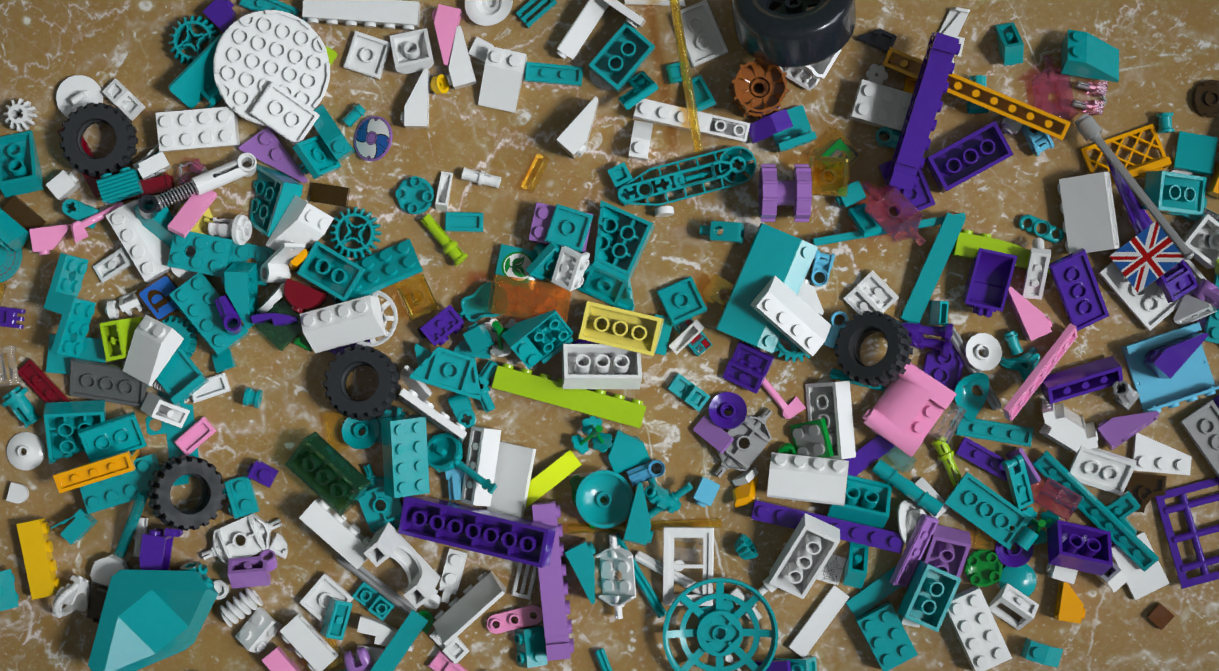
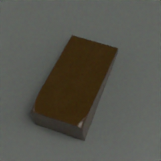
M312 182L309 201L347 208L350 188Z
M15 195L2 208L6 214L29 233V229L42 227L47 222Z

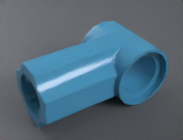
M654 459L628 470L627 473L632 486L638 485L639 482L643 483L651 478L662 476L665 472V465L661 460ZM654 463H659L662 466V470L659 473H653L651 466Z

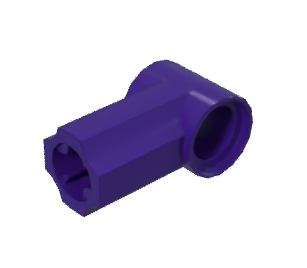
M228 295L214 300L226 332L230 335L239 334L242 331V322ZM231 321L238 322V326L233 329L229 328L228 324Z

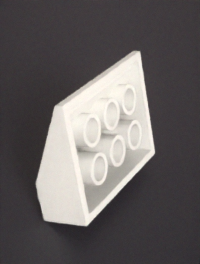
M485 571L477 578L479 582L475 586L470 584L463 591L465 595L460 599L456 597L448 604L450 608L446 612L441 610L434 617L436 621H434L433 625L445 646L452 642L505 594L507 587L492 571L489 573Z

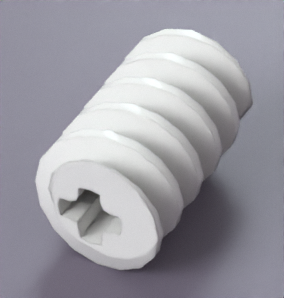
M246 587L245 595L239 592L240 599H237L235 596L232 597L233 604L227 600V608L220 605V613L229 627L233 626L232 623L237 624L239 622L238 618L244 619L245 614L250 615L251 609L257 610L258 605L263 606V601L255 590H250Z

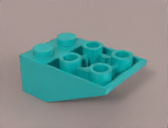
M552 310L514 324L501 336L526 367L530 369L574 333L557 311Z

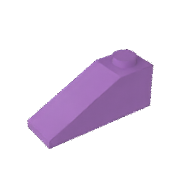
M1158 411L1113 417L1109 421L1105 419L1098 425L1097 434L1109 450L1112 451L1156 421L1159 413Z

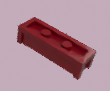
M163 172L164 176L140 180L144 193L118 202L140 199L144 195L155 196L161 193L164 194V192L171 189L174 190L173 176Z

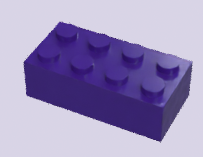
M996 121L926 158L925 163L939 189L944 193L1014 154Z

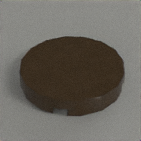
M1218 80L1204 81L1192 93L1193 108L1199 115L1205 118L1219 116Z

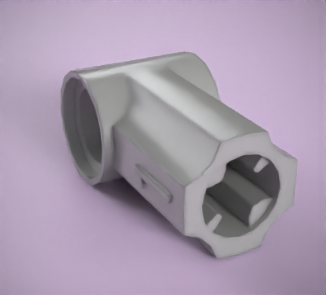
M1124 380L1116 381L1112 386L1114 388L1113 393L1116 396L1114 401L1127 411L1140 397L1139 393Z

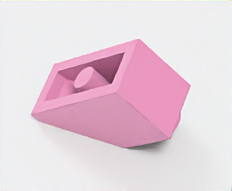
M71 223L29 229L33 252H38L39 255L50 254V250L55 249L71 229Z

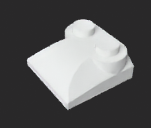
M427 28L390 36L397 72L409 74L430 69L433 66L434 59Z

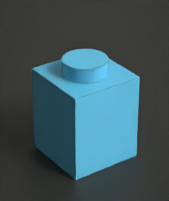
M702 476L693 494V498L696 499L695 503L702 507H706V505L711 506L721 485Z

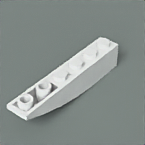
M643 99L636 104L633 119L741 142L747 141L750 123L648 99Z

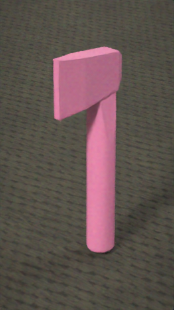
M119 202L82 221L72 223L71 231L74 243L88 237L86 227L106 218L107 214L121 207L124 203Z
M765 378L762 386L783 410L782 415L785 419H791L806 409L797 396L787 405Z

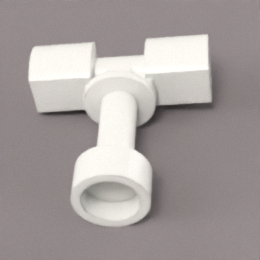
M767 576L762 581L764 585L757 591L764 595L768 591L773 593L777 587L769 584V576ZM738 586L729 593L745 602L754 595L749 593L745 595ZM756 603L751 608L759 621L762 618V614L756 608L758 605ZM746 612L745 615H746V616L749 618V620L752 622V619L750 618L749 614Z

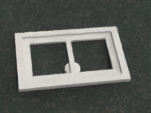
M664 527L663 605L671 606L672 602L679 595L674 594V569L682 571L684 568H703V580L713 578L714 527ZM674 538H703V564H684V561L681 559L674 561ZM713 583L703 585L702 595L687 594L686 596L695 602L703 596L713 594ZM713 600L706 601L699 606H713ZM681 601L677 604V606H686Z

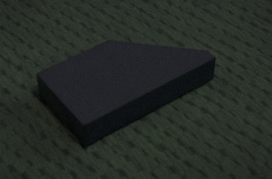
M879 28L858 36L856 40L887 54L890 47H893L897 36Z

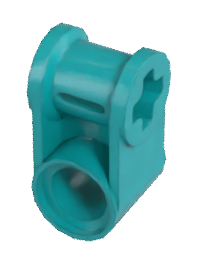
M67 199L62 205L63 212L78 221L101 212L88 204L86 205L74 199ZM70 205H74L76 211H71ZM97 222L94 223V224H92V225H90V226H88V227L94 229V227L96 226Z
M457 393L447 398L458 423L465 428H471V426L476 424L477 419L468 396ZM464 415L472 417L469 425L463 423Z

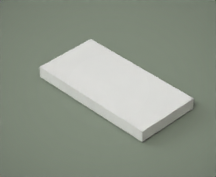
M505 442L499 443L494 478L497 488L492 493L491 504L487 506V511L521 519L524 518L536 449Z

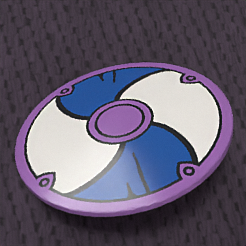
M371 116L363 120L358 126L354 136V146L357 154L362 159L377 161L389 151L393 135L387 120L380 116Z

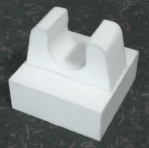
M137 290L119 297L120 309L129 316L132 315L131 308L136 307L139 312L142 311L141 301L135 294Z

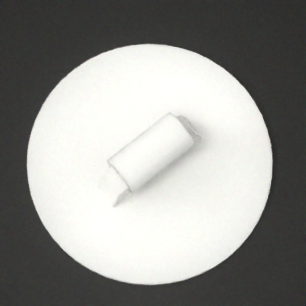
M75 75L65 79L60 84L56 94V101L62 114L70 118L68 115L71 112H76V108L81 105L87 106V103L92 102L95 104L103 103V93L98 83L90 77Z

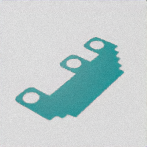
M158 390V396L171 401L170 395ZM184 402L180 404V406L190 410L182 428L161 421V429L153 431L150 428V421L155 418L146 417V429L149 435L166 434L169 458L185 455L175 444V441L195 424L192 404L187 405ZM198 448L190 455L199 458ZM182 475L172 486L189 484V477L193 475Z

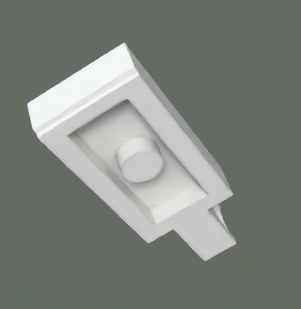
M449 548L439 585V590L443 591L441 602L448 603L451 594L456 595L467 560V552Z

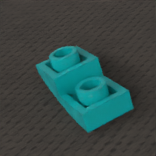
M364 581L351 594L354 599L382 621L395 606Z

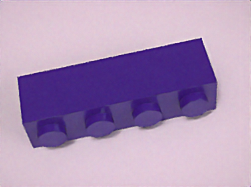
M1113 356L1047 375L1041 383V391L1050 404L1113 386L1116 381H1123L1122 367Z

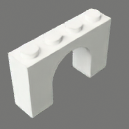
M389 522L374 534L364 551V555L376 567L389 557L396 560L402 566L409 581L403 596L416 609L431 598L441 577Z

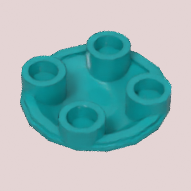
M418 176L405 179L395 193L400 208L406 213L413 215L427 211L434 200V190L431 184Z
M1028 564L1017 568L1004 565L1001 579L999 580L1000 590L1008 583L1027 597L1030 596L1037 584L1034 570Z

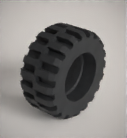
M92 102L87 103V106L81 105L77 107L76 112H71L68 115L70 117L68 121L64 120L62 124L64 129L59 134V137L62 138V142H59L60 148L64 151V158L79 172L101 178L100 176L107 173L115 175L120 169L125 168L127 164L132 163V157L134 154L136 155L138 150L136 149V144H138L137 130L132 125L131 119L121 110L105 103L99 102L95 104ZM97 122L110 125L116 133V145L113 151L104 158L89 156L81 144V138L86 129Z
M863 311V315H854L852 321L848 319L844 323L846 325L844 329L840 328L838 333L841 335L839 339L836 338L835 340L838 348L834 349L835 355L839 357L836 361L838 366L842 367L841 371L845 375L862 385H869L871 387L887 386L890 384V380L895 382L899 379V374L903 375L906 372V369H904L906 364L910 365L911 359H909V354H913V348L909 344H912V339L908 336L909 332L902 326V323L890 315L883 314L880 311H873V313ZM882 332L885 334L888 343L885 356L875 365H864L860 358V348L863 341L873 333Z
M356 345L355 348H345L344 353H337L335 361L331 360L328 364L330 366L329 371L325 370L324 373L327 379L323 381V387L327 390L325 396L330 400V405L340 414L358 421L374 420L376 416L381 417L385 415L384 411H390L393 407L391 405L392 402L397 401L399 397L396 395L397 391L401 389V385L398 384V380L401 378L400 374L396 371L398 368L387 355L370 346ZM363 365L370 366L378 374L377 390L369 399L356 401L347 393V378L355 368Z
M191 455L168 458L167 462L159 464L160 468L153 471L151 475L154 477L152 481H148L147 485L150 486V491H147V497L150 498L148 505L153 509L155 517L170 527L185 531L189 529L197 530L200 526L205 527L210 524V519L215 520L218 516L216 512L222 510L224 506L221 504V501L226 498V494L223 493V489L226 488L225 482L221 481L223 477L220 472L216 471V467L205 459ZM190 474L199 479L202 486V495L195 507L182 511L173 506L170 491L173 483L179 477Z

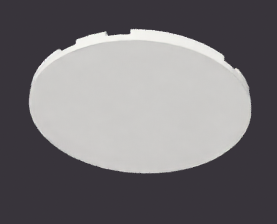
M264 10L252 12L239 18L224 32L215 50L213 73L221 97L236 114L252 123L267 126L249 113L270 82H274L314 110L321 102L328 88L330 63L322 39L308 23L287 12Z

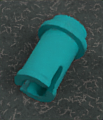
M359 103L353 105L354 108L342 118L350 128L362 115L365 116L366 110Z
M1011 330L1003 334V340H1006L1011 355L1023 352L1017 338L1018 333Z

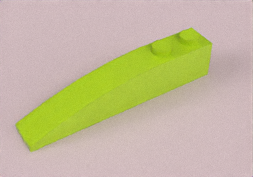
M961 229L952 249L951 256L974 260L979 248L1017 256L1015 268L1027 270L1030 250L991 238V234L980 233V236L973 235V231Z

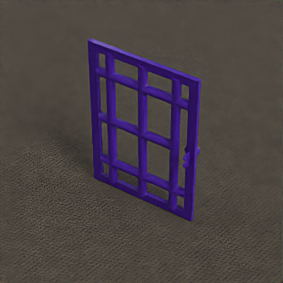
M1218 477L1166 490L1165 495L1155 497L1181 589L1219 579V571L1209 573L1207 568L1209 565L1219 563V555L1205 558L1199 540L1201 536L1219 532V524L1196 530L1190 509L1219 501V493L1189 501L1186 493L1219 485ZM1179 496L1180 503L1166 507L1164 499ZM1183 510L1189 532L1174 535L1169 514ZM1191 539L1197 561L1183 564L1177 543ZM1200 568L1201 576L1187 579L1186 571Z

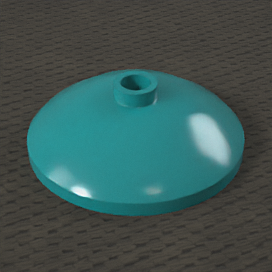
M600 470L589 474L582 480L578 486L575 500L580 516L588 524L605 529L615 527L626 520L631 513L634 496L630 484L623 476L613 471ZM601 497H605L607 499V502L605 504H602L600 502Z

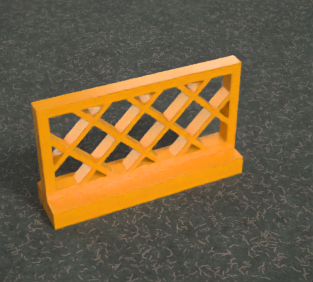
M1153 124L1104 140L1107 145L1111 143L1118 146L1115 152L1116 156L1120 148L1131 152L1127 160L1118 156L1117 158L1125 164L1124 167L1127 168L1135 180L1146 176V171H1161L1167 169L1172 164L1170 157L1166 156ZM1150 130L1152 134L1151 142L1140 138L1142 132ZM1129 137L1136 140L1133 148L1122 144L1125 138ZM1138 142L1148 145L1145 154L1135 150ZM1096 144L1080 150L1090 174L1095 173L1097 166L1107 170V172H1111L1108 166L1099 163L1103 153ZM1150 148L1157 149L1161 157L1152 158L1148 156ZM1091 150L1099 152L1100 155L1097 161L1090 159L1087 152ZM1133 153L1143 157L1141 164L1136 165L1129 162ZM1110 174L1111 186L1113 188L1117 185L1112 174Z
M139 449L131 452L125 451L55 473L53 478L59 494L134 471L136 468L133 462L140 454Z

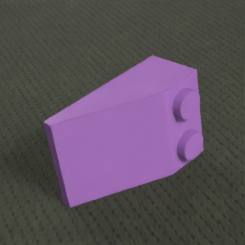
M937 525L924 551L922 561L960 578L971 547L970 532Z

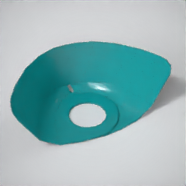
M974 373L966 376L958 382L955 388L957 395L954 398L957 407L963 416L971 422L975 420L988 396L989 378L985 373ZM974 385H979L983 388L981 396H976L972 393Z

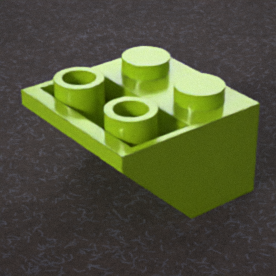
M143 317L99 323L106 362L127 358L134 331L143 320Z

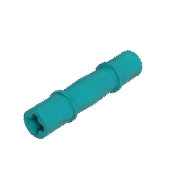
M880 459L873 468L872 472L918 503L917 506L922 507L934 517L944 504L930 495L928 491H923Z

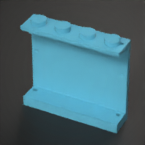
M1199 322L1121 347L1134 387L1140 395L1139 401L1143 412L1158 411L1159 413L1163 407L1168 406V409L1179 406L1181 401L1192 402L1197 400L1199 395L1210 396L1216 393L1215 390L1219 389V385H1215L1202 344L1171 379L1158 378L1143 364L1145 355L1151 349L1154 350L1190 334L1198 333L1199 330H1202Z

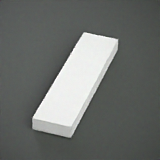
M833 585L788 647L805 658L849 596Z

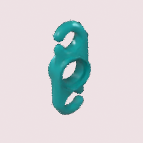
M1027 214L1022 215L1018 221L1020 229H1024L1023 222L1025 219H1029L1031 225L1026 227L1025 230L1032 232L1036 237L1052 243L1061 242L1064 238L1062 228L1058 229L1059 237L1053 238L1052 232L1057 230V227L1050 225L1046 220ZM1039 223H1043L1046 226L1044 234H1039L1036 230Z

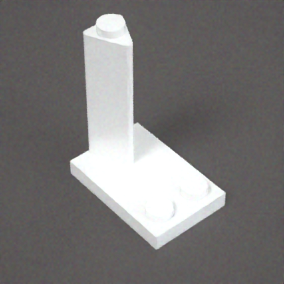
M588 0L558 45L556 53L564 59L567 56L574 59L609 5L628 17L626 21L636 28L638 25L643 27L646 20L617 0Z

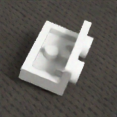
M258 607L235 637L248 651L259 654L265 649L272 637L278 633L282 624L274 620L264 608Z

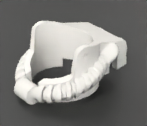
M72 575L70 580L74 581L72 585L68 583L65 588L61 587L56 593L52 605V616L61 618L73 613L75 610L85 612L89 605L91 588L89 580L79 575L77 577Z

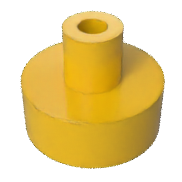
M443 74L433 76L429 88L438 95L447 93L449 90L447 77Z

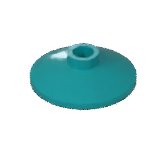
M348 417L342 426L344 441L354 449L371 447L380 435V425L376 418L370 421L367 419L358 421ZM364 429L365 434L359 435L360 430Z

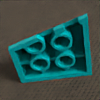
M257 164V181H253L255 198L251 200L249 220L254 228L270 237L294 196L301 197L303 185L285 173Z
M601 200L594 260L632 278L655 225Z
M105 400L45 404L44 423L49 464L55 463L58 459L69 458L73 454L85 452L77 430L107 421Z

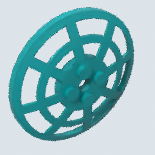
M708 578L687 587L672 602L663 623V646L667 659L675 671H689L694 664L705 671H734L744 664L752 671H766L777 649L778 625L770 604L754 587L733 578ZM716 583L715 594L703 596L695 602L686 596L689 592L700 586ZM724 583L741 586L754 595L745 602L734 595L724 593ZM716 599V610L705 613L698 607L706 601ZM724 599L739 604L740 607L734 613L723 610ZM759 600L769 615L771 629H760L758 619L751 608ZM681 601L688 609L682 618L680 629L668 630L672 613ZM693 612L700 618L697 629H686L687 621ZM746 612L752 619L754 629L742 628L739 618ZM718 628L725 630V635L721 638H717L714 635L715 630ZM743 636H752L754 639L746 654L739 646ZM680 637L682 649L689 658L682 667L678 665L672 655L668 638ZM686 637H697L700 647L693 654L687 645ZM760 637H770L771 645L763 663L758 666L751 658L758 647ZM705 652L716 656V666L707 665L701 662L699 658ZM734 652L740 658L736 663L724 666L723 656Z

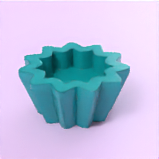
M741 534L734 544L735 551L741 559L748 560L759 556L758 550L746 534Z

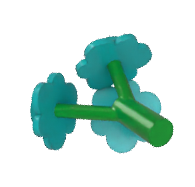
M591 415L589 418L582 420V431L587 433L588 436L582 438L581 435L577 434L571 437L573 448L583 455L589 451L587 446L588 440L594 437L592 439L594 450H599L601 453L606 452L608 448L612 447L611 441L613 437L611 434L605 435L602 432V420Z
M1028 506L1025 510H1021L1032 518L1026 527H1029V525L1033 526L1029 529L1039 535L1034 544L1046 543L1047 532L1041 528H1050L1057 520H1060V516L1053 509H1048L1046 512L1041 513L1042 519L1036 520L1037 512L1034 511L1033 507Z

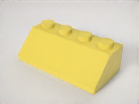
M587 301L578 339L654 356L664 319Z

